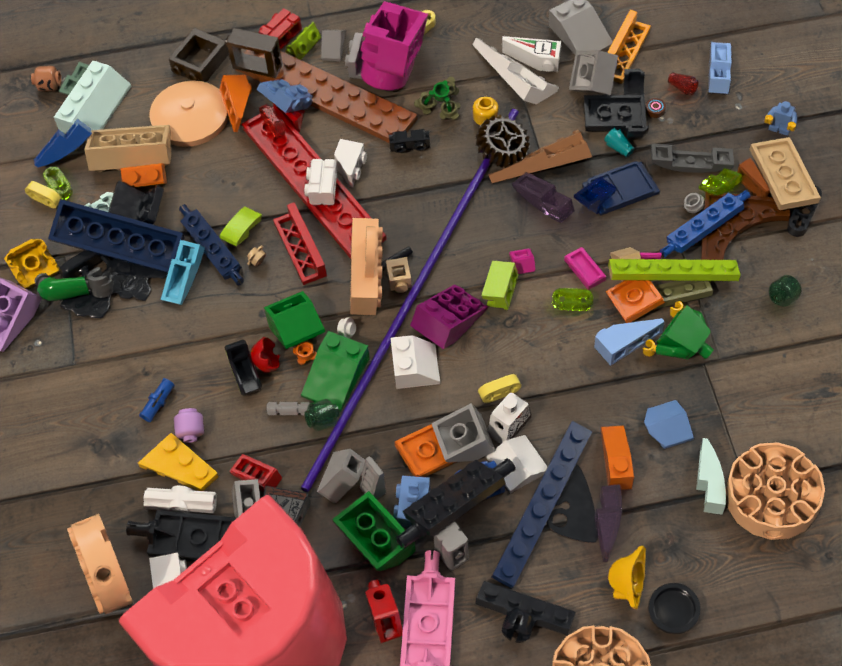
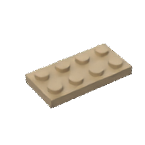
M790 137L751 144V154L779 210L820 202L821 197Z

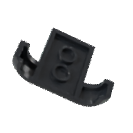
M624 69L623 95H584L585 131H611L615 128L616 130L626 131L627 139L643 138L649 129V126H646L644 99L645 72L641 69Z

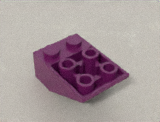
M453 285L417 305L410 326L442 349H445L455 343L488 307L479 299L464 291L463 288Z

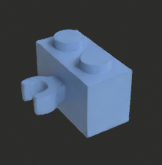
M402 476L401 484H397L396 498H399V505H394L393 517L397 519V522L403 528L408 529L411 526V522L405 518L403 510L430 492V478Z

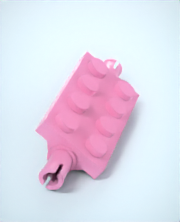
M431 550L425 552L424 571L420 575H407L400 666H450L455 578L444 577L438 572L440 552L433 550V560H431Z

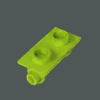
M312 22L308 27H305L297 39L286 47L285 52L287 54L294 55L301 60L322 38L315 23Z

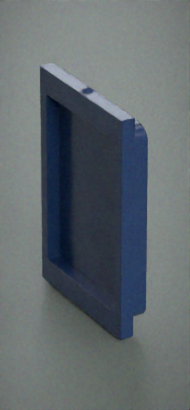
M637 161L589 178L587 182L582 183L584 190L600 216L660 194V190L642 162Z

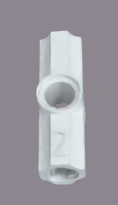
M174 486L172 489L147 488L144 493L145 509L184 513H214L217 495L216 492L192 491L186 486Z

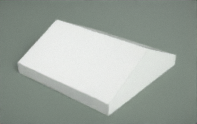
M526 435L505 440L495 449L496 451L486 456L489 462L495 461L497 465L506 458L510 459L515 465L516 470L504 477L505 486L510 494L543 476L547 469V465Z

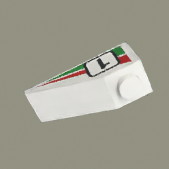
M503 36L502 53L539 71L558 72L561 41Z

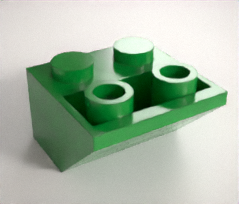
M303 291L264 307L269 328L285 349L294 347L325 332V328L312 301Z

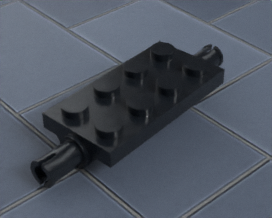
M506 458L492 469L475 460L455 475L450 476L445 482L432 489L425 496L413 502L403 510V514L411 522V526L395 536L399 546L406 549L407 546L419 538L423 539L427 535L433 537L506 484L504 477L516 470L513 462Z
M156 510L155 519L148 523L129 520L127 525H130V527H126L127 536L147 537L149 540L148 557H158L178 552L181 560L197 561L222 539L231 523L236 520V517Z

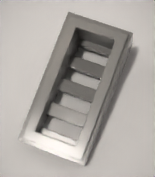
M369 456L364 463L359 487L364 494L370 491L376 499H379L386 494L384 474L372 457Z

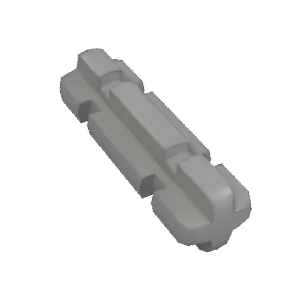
M298 402L267 403L268 415H277V413H280V415H298V413L310 415L311 412L309 402H301V404H298Z

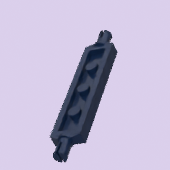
M182 205L183 208L180 206L179 211L184 216L180 222L196 243L205 247L204 253L225 280L232 278L236 285H241L240 282L243 283L244 279L238 273L242 268L239 262L197 209L191 212L187 205Z

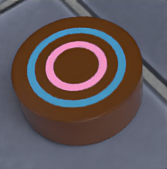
M652 98L647 101L645 112L652 118L662 117L665 114L666 104L659 98Z

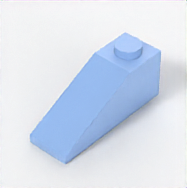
M661 318L617 324L607 329L604 328L596 334L594 348L611 366L643 346L648 339L652 340L662 334L665 321Z

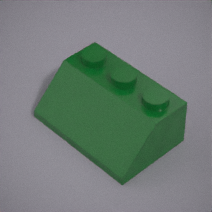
M370 491L332 519L334 524L377 571L396 567L416 552L415 541L407 546L406 549L399 546L395 536L401 534L405 529Z

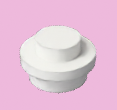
M347 317L339 321L337 327L338 335L350 339L355 334L356 324L352 318Z

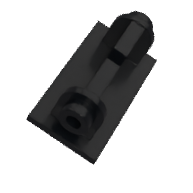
M410 130L411 137L408 138L407 131L392 132L393 134H389L390 152L402 153L406 150L415 149L416 151H422L430 148L429 130Z

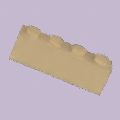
M170 125L91 130L92 134L88 137L84 149L89 171L121 170V168L159 163H164L165 166L170 165Z

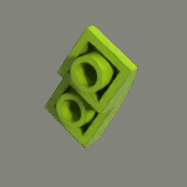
M243 207L225 226L220 234V239L238 246L249 237V230L261 222L262 214Z

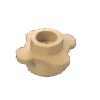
M262 245L258 249L254 247L247 255L249 260L247 264L249 266L251 264L255 267L258 266L266 257V253L262 251Z

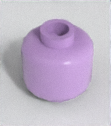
M194 408L179 410V414L174 417L175 436L183 439L184 443L196 442L197 438L204 434L203 415Z

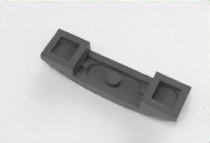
M651 144V162L666 169L689 173H707L734 167L733 149L712 148L711 153L678 151L672 150V145Z

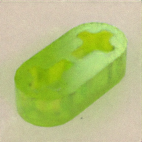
M55 166L47 168L43 172V177L48 187L56 191L62 197V200L71 197L73 190L62 171ZM62 186L64 191L59 190V187Z
M558 288L553 292L552 304L559 310L587 311L592 307L594 297L592 292L587 289ZM581 298H586V302H582Z

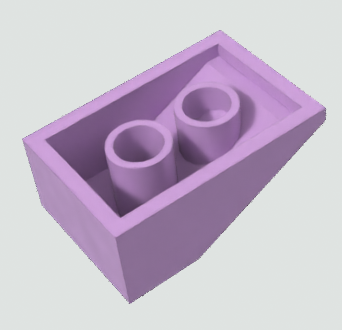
M0 278L1 352L5 351L34 317L42 300L41 296L3 278Z

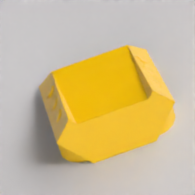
M30 239L11 249L4 258L19 285L25 289H30L36 285L34 280L39 274L46 273L49 277H53L60 269L42 239Z

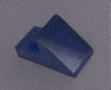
M600 176L575 193L573 198L598 214L601 203L615 194L616 187Z

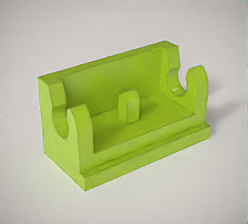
M492 261L481 295L482 299L493 300L487 302L488 306L504 308V310L509 309L519 276L515 263Z

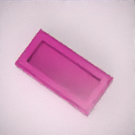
M583 247L564 256V261L588 290L606 281V275Z

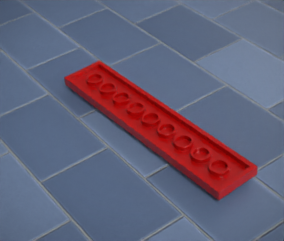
M276 106L242 123V128L351 259L353 218L372 219L338 178L333 205H311L309 203L308 196H305V184H309L306 175L307 167H311V160L321 158ZM384 232L382 235V242L387 240L386 234Z

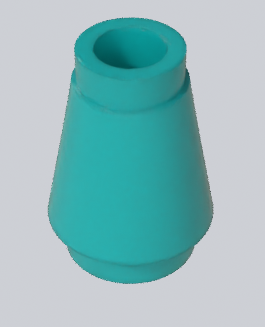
M613 128L604 138L608 147L625 157L631 155L635 149L621 130Z

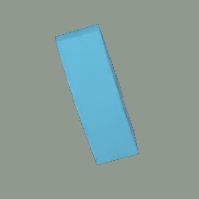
M180 240L176 258L171 260L161 300L182 305L197 274L205 247L200 244Z

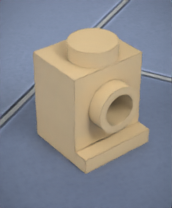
M407 257L386 260L391 291L395 290L398 293H403L408 288H411V275Z

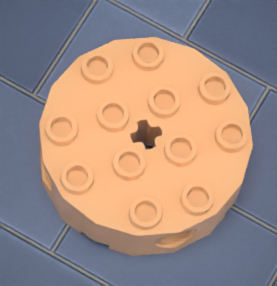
M778 442L758 444L751 447L749 451L744 452L732 464L726 485L728 510L736 522L753 535L770 540L790 539L806 531L819 513L825 493L822 473L816 464L813 465L805 457V454L796 447Z
M97 514L71 524V527L67 530L99 614L105 613L106 615L132 604L130 592L100 515Z
M593 625L582 627L566 636L555 651L552 666H651L648 654L639 641L620 628L611 626L609 628L604 626L595 627Z

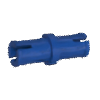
M163 378L156 391L149 395V401L139 414L143 420L151 422L160 407H164L166 398L175 387L174 383ZM160 393H162V396L160 397L156 405L152 407Z

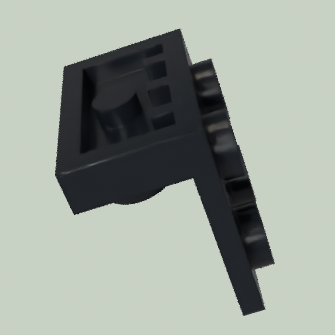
M118 181L108 212L153 224L157 218L164 188L157 185L152 191L144 193Z

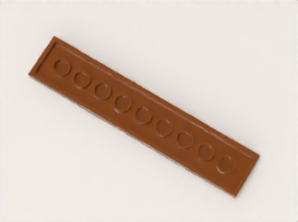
M250 50L244 52V54L265 58L263 53ZM282 51L283 65L276 78L237 70L260 82L282 79L287 81L290 86L303 85L313 96L310 106L388 143L389 134L398 131L408 132L418 120L417 114Z

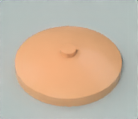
M184 81L166 88L154 99L150 108L151 125H170L171 145L181 147L197 146L212 140L224 129L229 118L220 90L214 85L202 81Z

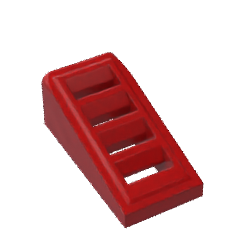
M244 454L240 456L229 471L241 480L258 479L259 490L264 492L265 486L276 487L282 479L276 468ZM247 463H248L249 465H248V467L245 469V471H244V472H241V471L244 469V467L247 465Z

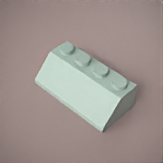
M92 61L55 114L54 119L58 129L66 134L74 122L79 119L91 130H103L128 93L131 84L111 66Z

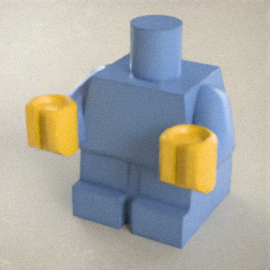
M787 101L779 102L777 106H774L765 116L764 123L770 124L768 130L779 131V133L787 136L790 130L795 131L797 124L795 107L790 106V103Z

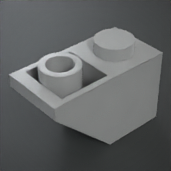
M351 449L333 452L317 492L332 503H337L359 481L365 459Z

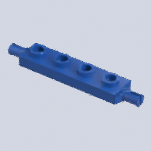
M744 190L738 196L730 193L726 194L667 236L668 245L660 250L662 256L667 257L673 251L683 253L744 209L743 202L750 198V193Z

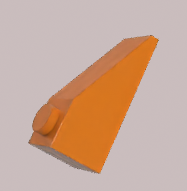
M223 75L219 90L233 131L238 132L252 87L248 83L246 75Z
M624 426L601 427L609 491L632 489L634 473Z

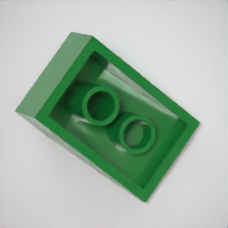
M328 331L318 348L301 397L342 412L370 360L368 345Z

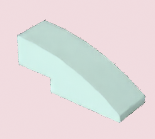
M703 438L700 448L696 490L706 491L704 512L723 515L726 505L724 475L715 450L709 440Z

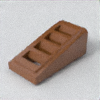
M749 158L739 164L736 178L754 196L768 197L770 189L753 160Z

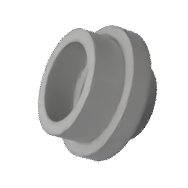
M697 193L687 195L684 200V208L689 213L699 212L705 205L703 196Z

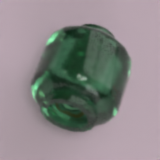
M791 275L779 277L771 283L768 290L771 301L781 307L789 306L798 300L802 293L799 281Z
M328 399L310 403L304 413L307 425L316 431L334 427L337 423V417L340 415L338 406Z

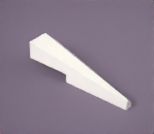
M476 38L472 45L524 101L537 105L558 91V86L547 83L545 78L537 76L530 69L509 56L501 55L497 52V49L488 46L481 39Z

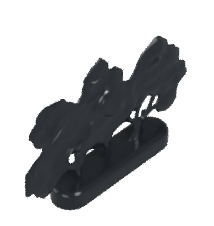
M85 250L66 261L59 269V273L63 278H76L82 274L81 277L87 280L86 277L90 272L88 269L104 261L107 267L102 274L113 279L112 294L118 293L121 298L130 299L135 297L137 300L146 301L151 290L148 279H163L168 275L165 272L122 260H109L107 256ZM89 290L90 294L63 299L60 307H63L65 310H73L76 316H90L91 318L101 319L110 308L111 294L104 298H98Z

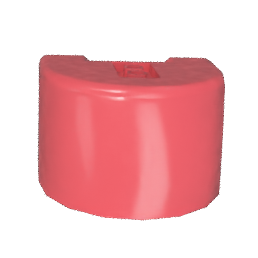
M270 495L263 496L234 520L222 539L178 577L155 587L125 612L119 620L120 625L154 666H340L347 641L343 605L331 580L303 530Z

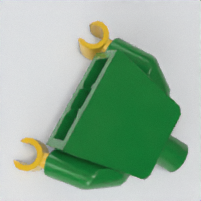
M680 301L675 303V308L670 307V315L673 319L656 341L659 344L655 345L653 340L648 339L645 344L651 348H642L645 356L650 357L656 353L681 359H689L696 353L706 359L714 350L705 342L711 331L707 327L703 314L691 309L688 305L683 307V303Z

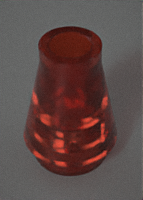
M672 72L668 77V83L685 95H693L699 85V81L694 76Z

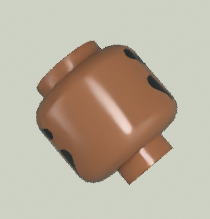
M39 66L35 69V73L31 74L32 85H36L37 90L41 92L55 91L58 86H61V73L54 66Z

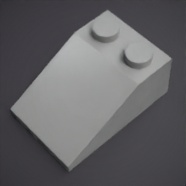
M568 0L549 10V27L574 54H576V51H604L611 47L613 41L593 6L587 0Z

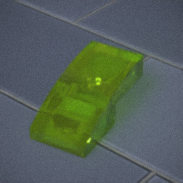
M724 168L717 176L710 174L698 187L699 190L707 193L721 195L738 185L742 181L741 173Z

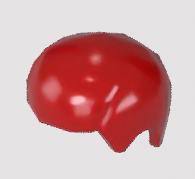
M268 337L261 338L251 348L250 355L258 369L263 372H274L280 366L278 360L280 355L274 354L273 348L275 343Z

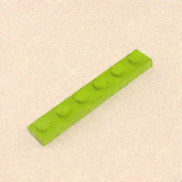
M609 259L608 263L611 280L739 281L741 275L736 260Z

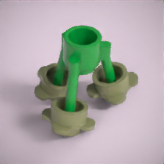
M448 77L447 80L439 81L435 84L433 90L429 91V93L422 92L421 97L414 101L415 107L420 108L423 114L428 115L431 113V109L437 106V101H444L441 104L442 112L440 113V118L443 120L446 118L458 119V110L461 108L460 103L454 102L449 98V96L459 94V88L455 85V79Z

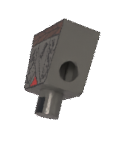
M265 486L264 496L270 495L295 523L301 527L311 504L309 494Z

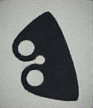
M576 464L561 492L560 498L555 506H558L563 502H567L570 507L568 509L558 508L552 510L547 523L553 532L577 541L596 543L598 527L594 504L585 476L579 465ZM555 515H565L567 524L564 527H556L552 520Z

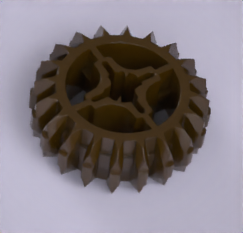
M500 114L497 118L492 116L490 119H486L479 126L475 138L477 139L475 146L479 147L478 153H484L483 159H489V164L495 162L497 167L502 164L506 168L508 165H513L522 161L523 157H526L530 147V143H528L530 137L526 135L527 130L522 129V124L516 123V119L513 121L509 120V115L504 119ZM512 147H516L515 150L509 151V149H512Z

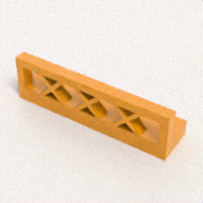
M633 10L629 11L607 52L618 55L616 69L620 68L622 74L621 76L614 74L613 81L621 84L624 79V69L631 68L651 28L650 25L637 22V12ZM634 28L643 30L644 32L635 35L633 30ZM634 41L636 46L628 49L626 43ZM627 55L629 60L621 62L619 57Z

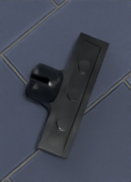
M483 581L475 602L476 605L506 615L502 624V633L510 641L515 632L519 633L516 643L527 641L535 626L568 636L576 613L575 611L487 581Z

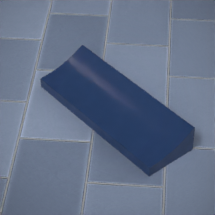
M60 199L48 240L168 273L171 260L176 258L180 240H184L185 236L181 232Z

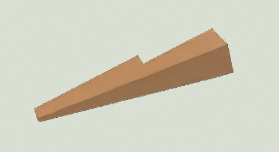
M575 130L573 135L566 138L561 137L557 139V142L526 155L522 161L508 165L506 168L503 167V169L490 173L488 176L491 182L495 183L590 158L592 155L581 132Z

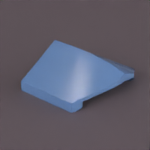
M676 400L647 409L644 424L649 434L664 449L694 439L687 413Z

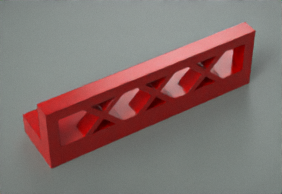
M295 202L288 204V214L273 219V222L303 285L327 277L326 268ZM290 220L292 222L290 230L280 226L284 222ZM291 236L300 239L297 245L288 242ZM299 251L307 254L305 261L296 259ZM306 267L314 269L316 272L307 277L303 274Z

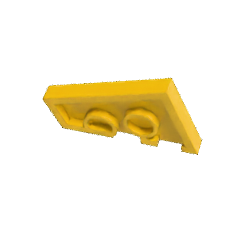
M172 433L138 462L139 467L143 469H150L157 472L158 475L170 477L177 480L178 483L198 491H204L219 477L213 468Z

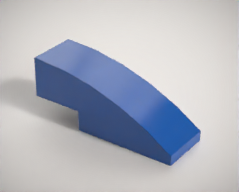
M77 119L66 134L58 129L36 156L34 165L42 167L70 154L92 134L91 128Z

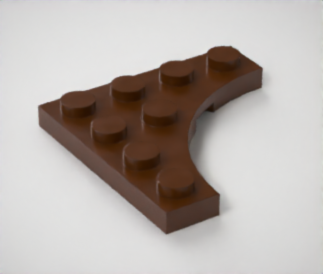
M706 191L704 210L728 193ZM750 195V198L743 202L744 209L702 238L701 260H723L728 246L740 233L764 222L789 221L790 209L779 210L772 197Z

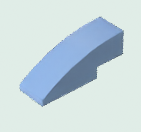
M711 42L708 92L729 94L731 43Z

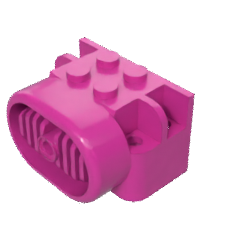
M386 1L382 3L376 14L371 16L370 22L366 23L363 32L365 40H363L361 52H363L361 58L363 59L361 77L365 83L374 88L387 91L398 90L405 86L422 45L428 18L427 13Z

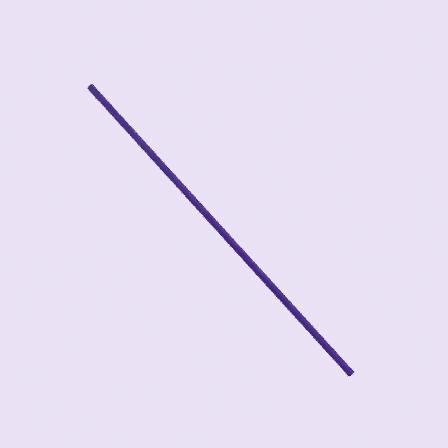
M511 109L509 120L513 121L517 117L518 110ZM488 158L482 161L301 486L303 491H310L391 344V338H394L486 173L490 165Z

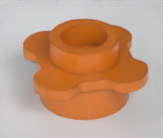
M301 342L293 348V354L297 355V362L301 365H304L307 361L314 360L317 354L311 342Z

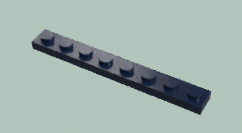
M571 421L491 578L511 589L514 587L592 431Z

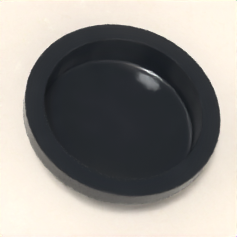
M667 583L658 587L651 595L648 605L652 622L657 628L669 634H682L692 629L699 619L701 610L696 594L689 587L679 583Z

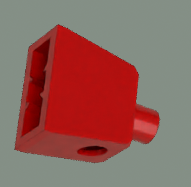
M380 580L369 582L367 585L369 590L365 594L380 643L401 637L403 629L400 615L389 585H382Z

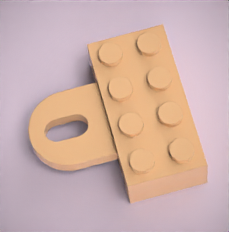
M353 218L350 295V314L376 315L377 307L381 308V245L383 227H379V219Z

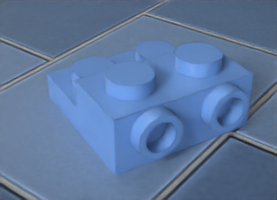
M280 79L261 82L257 87L260 93L285 113L307 109L312 103L313 96L303 85L290 86L287 81Z

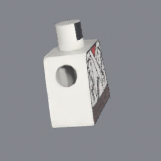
M509 393L490 416L488 428L490 437L500 444L505 440L514 438L532 417L529 404L514 393Z

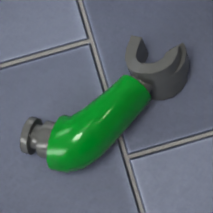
M99 266L88 273L87 280L84 277L56 279L49 277L46 273L39 274L34 280L38 287L37 293L48 301H58L90 294L89 290H91L95 297L104 298L112 294L114 286L113 279L103 276Z

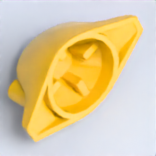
M639 546L629 556L615 561L608 573L609 583L614 589V599L628 600L630 606L636 610L639 606L645 577L646 548L644 546Z

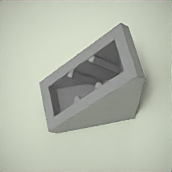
M322 30V61L341 62L345 30Z

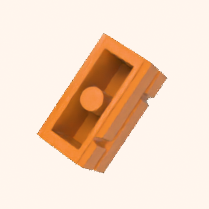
M164 163L121 168L122 182L132 187L167 183Z

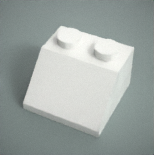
M413 335L391 338L396 389L440 384L435 344Z

